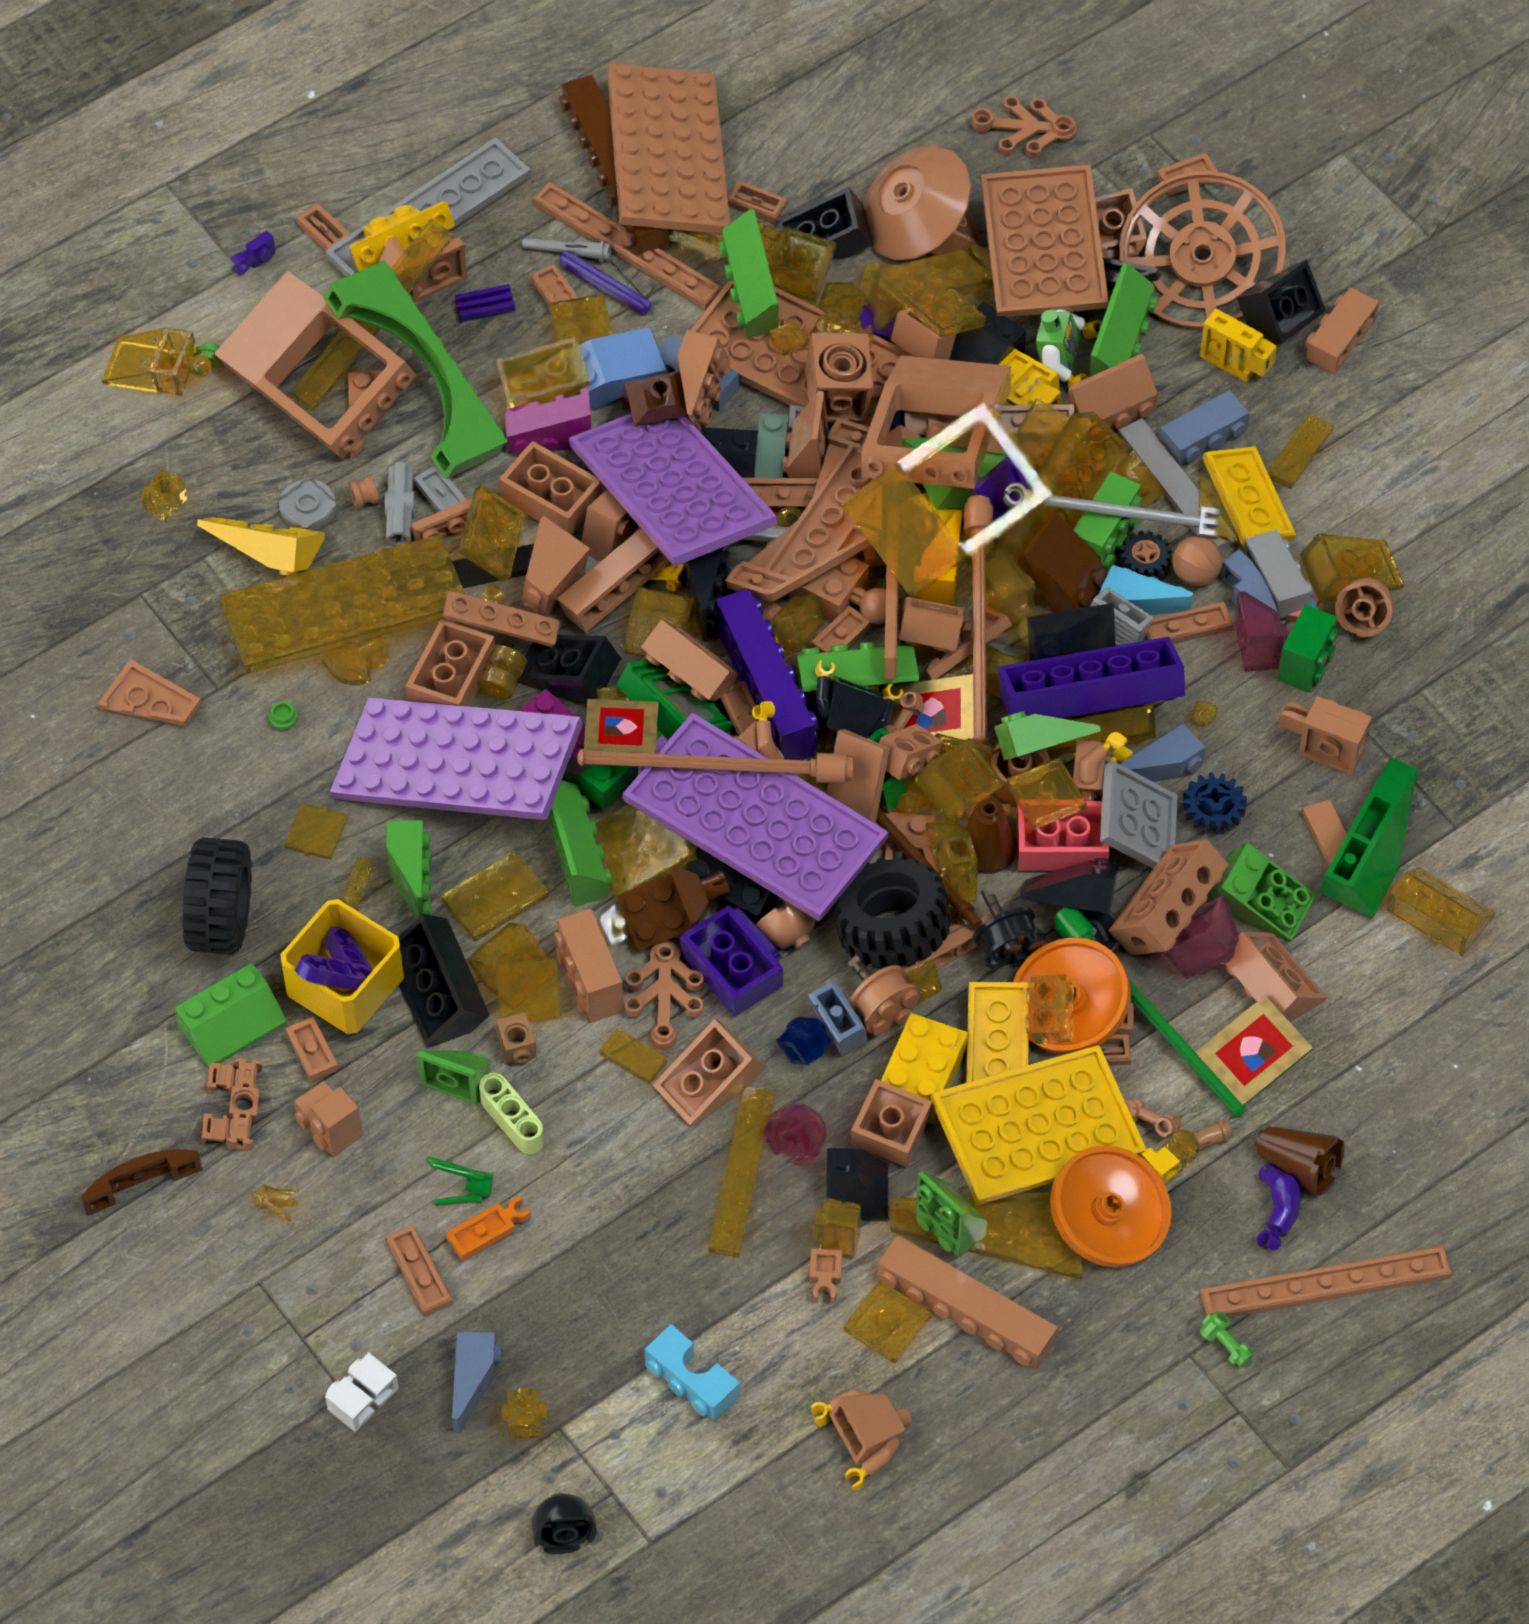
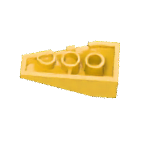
M216 517L197 520V526L265 566L279 569V574L295 576L298 571L307 570L325 539L324 532L290 527V529H275L274 531V525L251 524L248 527V522Z

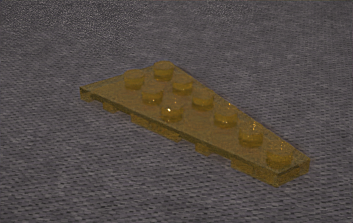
M1051 1192L1017 1193L980 1205H976L972 1195L961 1196L987 1220L986 1236L970 1248L969 1252L1082 1280L1081 1256L1064 1241L1053 1220L1050 1203ZM917 1197L889 1198L891 1232L940 1244L938 1238L930 1230L927 1232L922 1229L916 1220Z

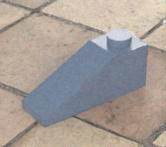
M1181 724L1120 763V765L1152 782L1181 778L1189 772H1196L1203 765L1205 746L1184 724Z
M457 1332L452 1409L454 1432H461L495 1376V1364H501L502 1345L496 1344L495 1333Z

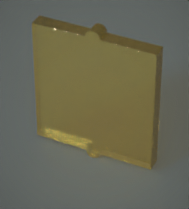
M301 803L285 842V848L305 853L307 857L314 855L331 860L348 819V814L328 810L326 806L320 808Z

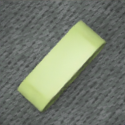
M497 1073L484 1075L479 1082L480 1099L484 1109L522 1153L529 1155L539 1152L544 1145L541 1121L502 1075ZM491 1090L500 1091V1092H498V1093H496V1094H489V1093H488V1092L491 1091ZM511 1111L517 1112L513 1116L506 1115V1113ZM527 1133L536 1134L533 1137H524Z

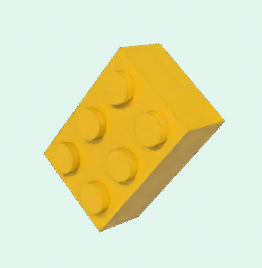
M910 1013L881 1081L930 1100L932 1093L951 1088L967 1050L968 1032ZM932 1104L926 1122L935 1125L938 1116Z

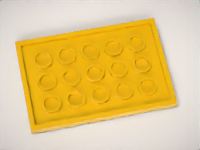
M1100 1045L932 1093L930 1097L976 1205L1053 1183L1065 1163L1074 1155L1087 1148L1103 1145L1116 1146L1127 1149L1140 1157L1147 1150Z

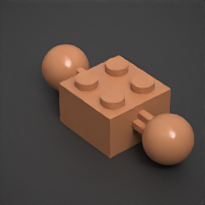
M775 539L770 540V541L764 546V548L767 547V546H768L772 541H774ZM854 557L848 558L789 592L790 601L831 622L848 606L852 607L856 604L860 606L863 617L871 621L872 624H885L886 589L873 588L866 591L869 580V565Z

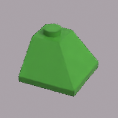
M462 1050L419 1051L417 1059L422 1086L475 1105L478 1104L480 1100L479 1082L484 1075L491 1073L490 1060H487L479 1053L470 1054Z

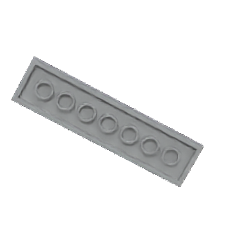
M495 137L377 217H385L402 205H411L419 211H423L442 201L448 203L455 223L454 227L404 250L410 258L531 177V171ZM362 227L325 251L326 258L346 277L359 271L356 269L349 246L366 238Z

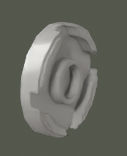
M305 479L298 480L286 487L281 493L279 508L281 517L287 525L295 528L317 530L327 525L333 518L336 504L334 493L328 485L318 480L306 482Z

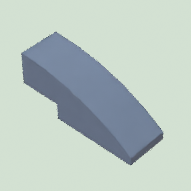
M1239 549L1223 561L1221 579L1234 589L1232 602L1273 638L1277 635L1279 622L1274 598L1262 574Z

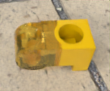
M1179 1130L1174 1133L1171 1142L1158 1152H1155L1150 1147L1141 1154V1157L1156 1170L1164 1184H1166L1194 1161L1197 1154L1198 1139L1189 1130Z

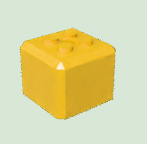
M339 899L328 900L280 954L287 996L346 1034L358 1033L404 979L398 936ZM331 927H339L349 932L373 969L356 991L311 983L302 979L295 971L299 960L304 954L332 958L323 943Z

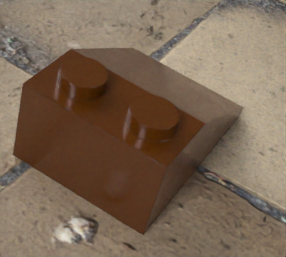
M1051 512L1023 552L1052 613L1088 607L1107 577L1106 570L1099 556L1057 512Z

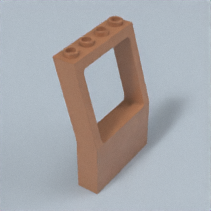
M289 271L280 278L214 353L227 369L269 399L341 459H344L353 450L359 440L373 427L374 423L417 376L402 358L353 319L341 318L338 320L323 296ZM338 326L386 364V367L332 428H326L277 388L329 328Z
M901 355L885 382L862 448L861 477L974 489L996 420L1011 392V366ZM899 410L977 418L968 449L964 453L885 446L884 444L894 415Z

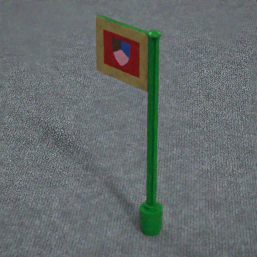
M1064 907L1053 918V922L1056 925L1055 929L1063 938L1096 940L1095 934L1097 930L1077 908ZM1129 979L1131 986L1130 1000L1232 1112L1231 1116L1234 1118L1242 1116L1246 1111V1104L1313 1050V1047L1266 996H1263L1195 1052Z

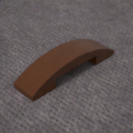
M164 1150L145 1154L118 1165L97 1179L81 1196L86 1215L88 1216L116 1205L114 1193L170 1172L173 1181H177L202 1171L200 1155L195 1150Z

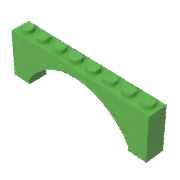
M384 260L331 283L323 298L338 320L341 318H351L390 333L410 347L421 358L434 377L443 403L444 427L441 442L430 457L445 479L499 455L508 442L504 432L496 425L487 407L481 403L472 385L462 375L456 361L450 357L441 339L435 335L426 317L420 313L411 295L403 288L395 271L389 267L387 262Z

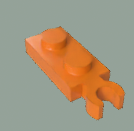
M521 1196L513 1198L505 1209L502 1208L500 1203H497L446 1232V1239L463 1262L514 1233L516 1230L513 1223L528 1221L531 1218V1211L529 1208L523 1212L515 1210L523 1205Z

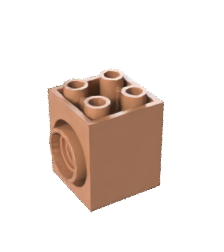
M812 333L805 365L808 403L818 391H823L827 422H836L838 417L852 422H866L873 392L868 334Z

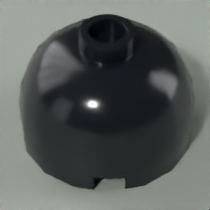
M553 1494L537 1506L532 1517L534 1544L537 1548L538 1545L543 1546L544 1552L549 1554H566L580 1550L579 1544L588 1540L589 1545L597 1535L595 1517L591 1507L581 1497L572 1494Z

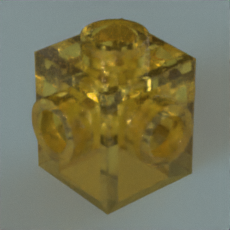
M520 1387L514 1391H507V1403H501L502 1422H508L510 1439L541 1438V1420H547L546 1400L540 1401L539 1389L532 1390L529 1387Z

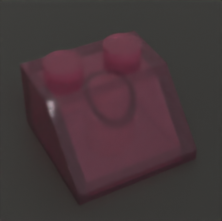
M1245 591L1239 592L1235 629L1244 672L1278 669L1284 641L1287 640L1286 624L1281 623L1278 611Z
M1225 895L1197 908L1191 916V923L1181 930L1176 937L1175 945L1164 953L1186 979L1196 974L1202 975L1217 964H1225L1235 955L1239 936L1228 898Z

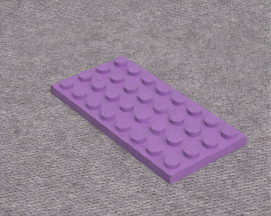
M628 414L569 438L570 447L674 566L686 563L689 560L777 525V517L686 416L635 427L632 414Z
M369 697L336 775L330 794L333 799L547 820L583 722L577 716Z
M691 713L657 753L768 759L694 713ZM645 767L623 793V801L819 922L888 838V831L793 773Z

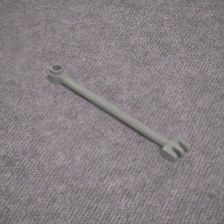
M1019 483L1010 484L1004 492L1003 500L1011 508H1019L1023 504H1037L1197 527V537L1218 538V531L1207 529V527H1219V520L1208 518L1219 517L1220 510L1217 508L1201 506L1197 516L1034 493L1031 490H1026ZM1016 494L1019 501H1012L1009 495Z

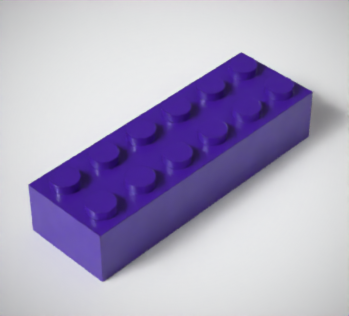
M749 589L716 599L717 633L735 670L742 675L740 681H745L756 705H760L764 701L774 703L775 714L772 718H767V720L771 722L773 741L784 755V760H805L814 757L815 744L818 743L815 728H818L816 716L813 711L808 712L806 708L807 700L802 688L797 689L794 683L796 682L794 671L790 665L786 666L783 660L785 655L781 644H775L771 623L769 620L764 621L762 617L763 609L759 599H754Z
M1170 637L998 667L1000 697L1008 715L1025 711L1026 716L1033 714L1055 718L1076 715L1086 716L1093 712L1114 711L1121 707L1142 706L1149 702L1170 701L1177 697L1186 696L1184 665Z

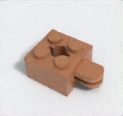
M1317 696L1311 709L1293 702L1286 703L1283 712L1278 718V722L1281 727L1301 734L1298 755L1353 776L1366 750L1372 717L1360 710H1352L1339 705L1334 700Z

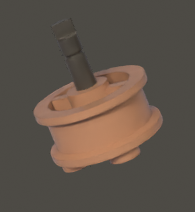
M855 955L848 964L863 982L852 994L849 1004L856 1015H861L864 1019L863 1026L865 1029L877 1036L897 1023L899 1025L906 1023L910 1013H912L911 1011L920 999V989L915 984L907 982L905 979L906 972L901 966H888L872 974L861 959Z

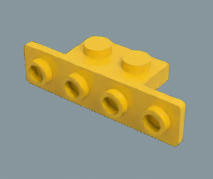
M442 201L423 211H419L411 205H402L385 217L380 216L372 219L370 224L362 227L366 238L349 246L356 269L361 271L380 262L388 240L392 237H395L402 249L406 250L454 227L455 223L448 203Z

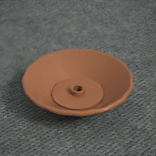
M936 145L916 147L895 157L876 175L865 196L863 206L872 239V247L878 254L895 261L918 259L939 248L957 230L968 209L971 183L967 166L955 152Z

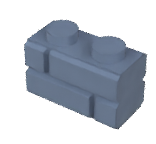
M835 981L824 985L808 995L811 1009L832 1042L835 1043L841 1056L846 1055L868 1041L865 1027Z

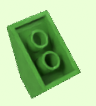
M1025 711L1001 718L1002 724L994 726L1004 761L1101 731L1099 725L1039 714L1026 716Z

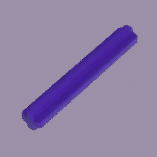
M565 251L560 256V265L641 315H646L652 307L650 300L570 251Z

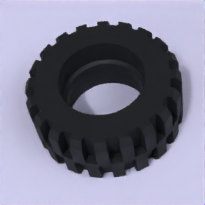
M202 837L193 843L187 863L182 906L184 944L193 952L233 955L239 952L243 945L250 909L252 881L251 851L245 842Z
M893 857L891 860L880 858L875 863L870 864L868 862L834 903L832 908L839 940L846 953L852 958L855 955L858 956L866 966L872 964V967L877 969L906 964L909 967L915 965L919 959L924 961L931 956V951L936 952L943 944L942 940L945 941L950 932L951 913L942 878L937 872L933 871V868L924 863L920 865L919 861L911 858L908 860H903L902 857ZM888 909H909L907 912L895 917H874Z

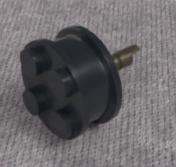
M983 889L981 894L992 918L984 922L973 934L975 944L981 946L985 952L983 961L991 970L1000 969L1011 963H1014L1015 966H1021L1032 953L1045 944L1046 936L1042 930L1036 928L1033 922L1035 914L1031 908L1019 907L1003 912L995 894L989 895L986 889Z

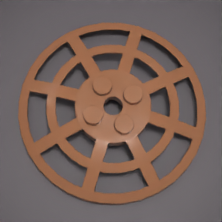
M1193 171L1176 175L1160 182L1147 191L1129 213L1122 229L1119 245L1120 261L1154 268L1172 266L1178 279L1169 289L1160 278L1158 281L1152 282L1163 295L1158 299L1154 314H1151L1167 323L1191 329H1203L1204 322L1182 321L1170 317L1162 311L1173 301L1188 308L1205 309L1206 318H1208L1216 307L1235 300L1237 296L1256 284L1253 280L1260 267L1261 251L1275 247L1278 248L1276 269L1273 275L1283 271L1286 258V241L1282 221L1267 197L1252 184L1239 177L1214 171ZM1199 183L1221 184L1237 189L1243 194L1234 207L1216 200H1201ZM1188 185L1189 202L1172 208L1161 218L1149 208L1156 199L1165 193ZM1252 199L1267 214L1276 236L1259 240L1254 225L1243 214ZM1202 209L1217 210L1228 214V216L1221 225L1213 222L1204 221ZM1188 211L1192 212L1193 223L1185 226L1180 231H1177L1168 224L1177 216ZM1141 216L1153 226L1147 239L1145 257H1129L1130 237L1136 222ZM1237 221L1247 231L1251 242L1235 245L1234 239L1229 232ZM1160 233L1172 241L1170 255L1154 256L1155 243ZM1200 249H1207L1211 252L1210 257L1206 260L1198 259L1195 254ZM1253 253L1252 264L1246 277L1233 270L1237 256ZM1227 279L1238 286L1231 293L1215 299L1214 285ZM1187 284L1194 287H1202L1204 301L1189 300L1179 296V293ZM1242 312L1231 316L1238 321L1244 318Z

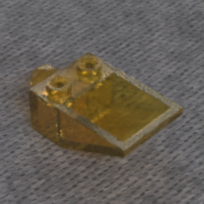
M161 328L119 336L102 378V383L182 396L190 373L197 377H204L210 373L212 364L207 356L196 354L197 345L192 331Z

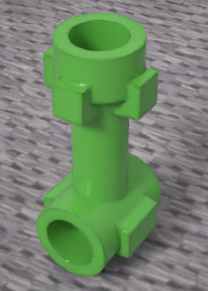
M1216 1311L1214 1314H1209L1202 1321L1203 1326L1200 1328L1202 1336L1210 1342H1214L1217 1338L1231 1353L1228 1360L1233 1365L1237 1364L1241 1368L1254 1356L1250 1351L1251 1347L1246 1342L1240 1345L1226 1330L1230 1325V1321L1225 1314Z

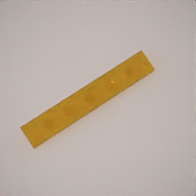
M744 1086L709 1243V1253L737 1258L740 1256L774 1101V1091Z

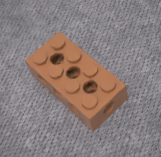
M1207 839L1170 845L1108 931L1130 956L1170 950L1175 945L1176 937L1181 930L1191 923V916L1197 908L1206 902L1209 891L1222 880V873L1229 864Z

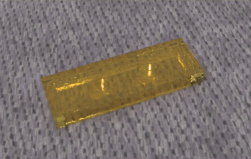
M1308 414L1267 471L1271 480L1292 489L1333 432L1334 425Z

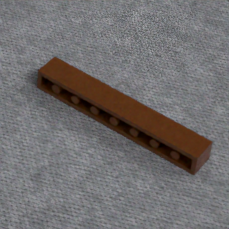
M593 75L562 83L563 95L559 96L561 107L564 112L568 111L571 128L578 131L580 146L582 149H587L589 164L591 168L596 167L598 182L601 187L606 188L608 202L611 207L615 206L616 217L620 224L610 109ZM624 225L628 243L635 246L638 254L670 245L669 229Z

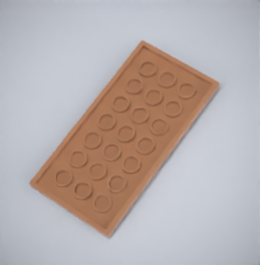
M609 63L607 78L620 225L722 234V230L730 224L715 73Z
M732 281L727 282L690 330L719 338L730 359V368L739 373V381L788 405L802 407L808 404L805 365L812 333L868 334L873 392L866 422H855L867 427L871 425L885 382L901 355L913 356L903 351L900 347L776 287L774 289L778 301L779 332L746 338L744 328L739 329L736 312H739L738 304L733 305L730 288H734ZM827 422V424L830 425V426H833L834 423H835V422Z

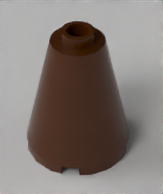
M984 799L977 803L958 838L957 853L961 862L972 871H975V869L985 871V874L1001 872L1011 865L1016 853V839L1002 804L994 799Z
M1268 1126L1265 1130H1260L1255 1139V1147H1257V1153L1286 1175L1293 1176L1301 1186L1313 1194L1323 1195L1329 1190L1336 1179L1331 1174L1335 1166L1341 1168L1345 1152L1344 1141L1334 1135Z

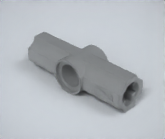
M395 462L394 465L389 466L388 492H385L387 543H391L395 547H403L411 542L412 517H415L413 466H409L406 462Z

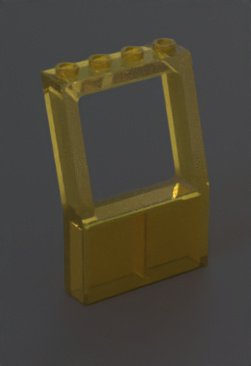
M982 402L899 460L842 503L844 509L911 598H915L972 554L1053 498L1050 490L1054 487L1044 474L1040 477L1033 469L1036 463L1027 451L1024 453L1019 451L1015 445L1019 442L1010 428L1004 431L998 423L1002 418L992 405L987 408ZM981 423L985 425L1034 492L1030 497L968 541L959 543L926 501L908 474L916 466L973 426Z

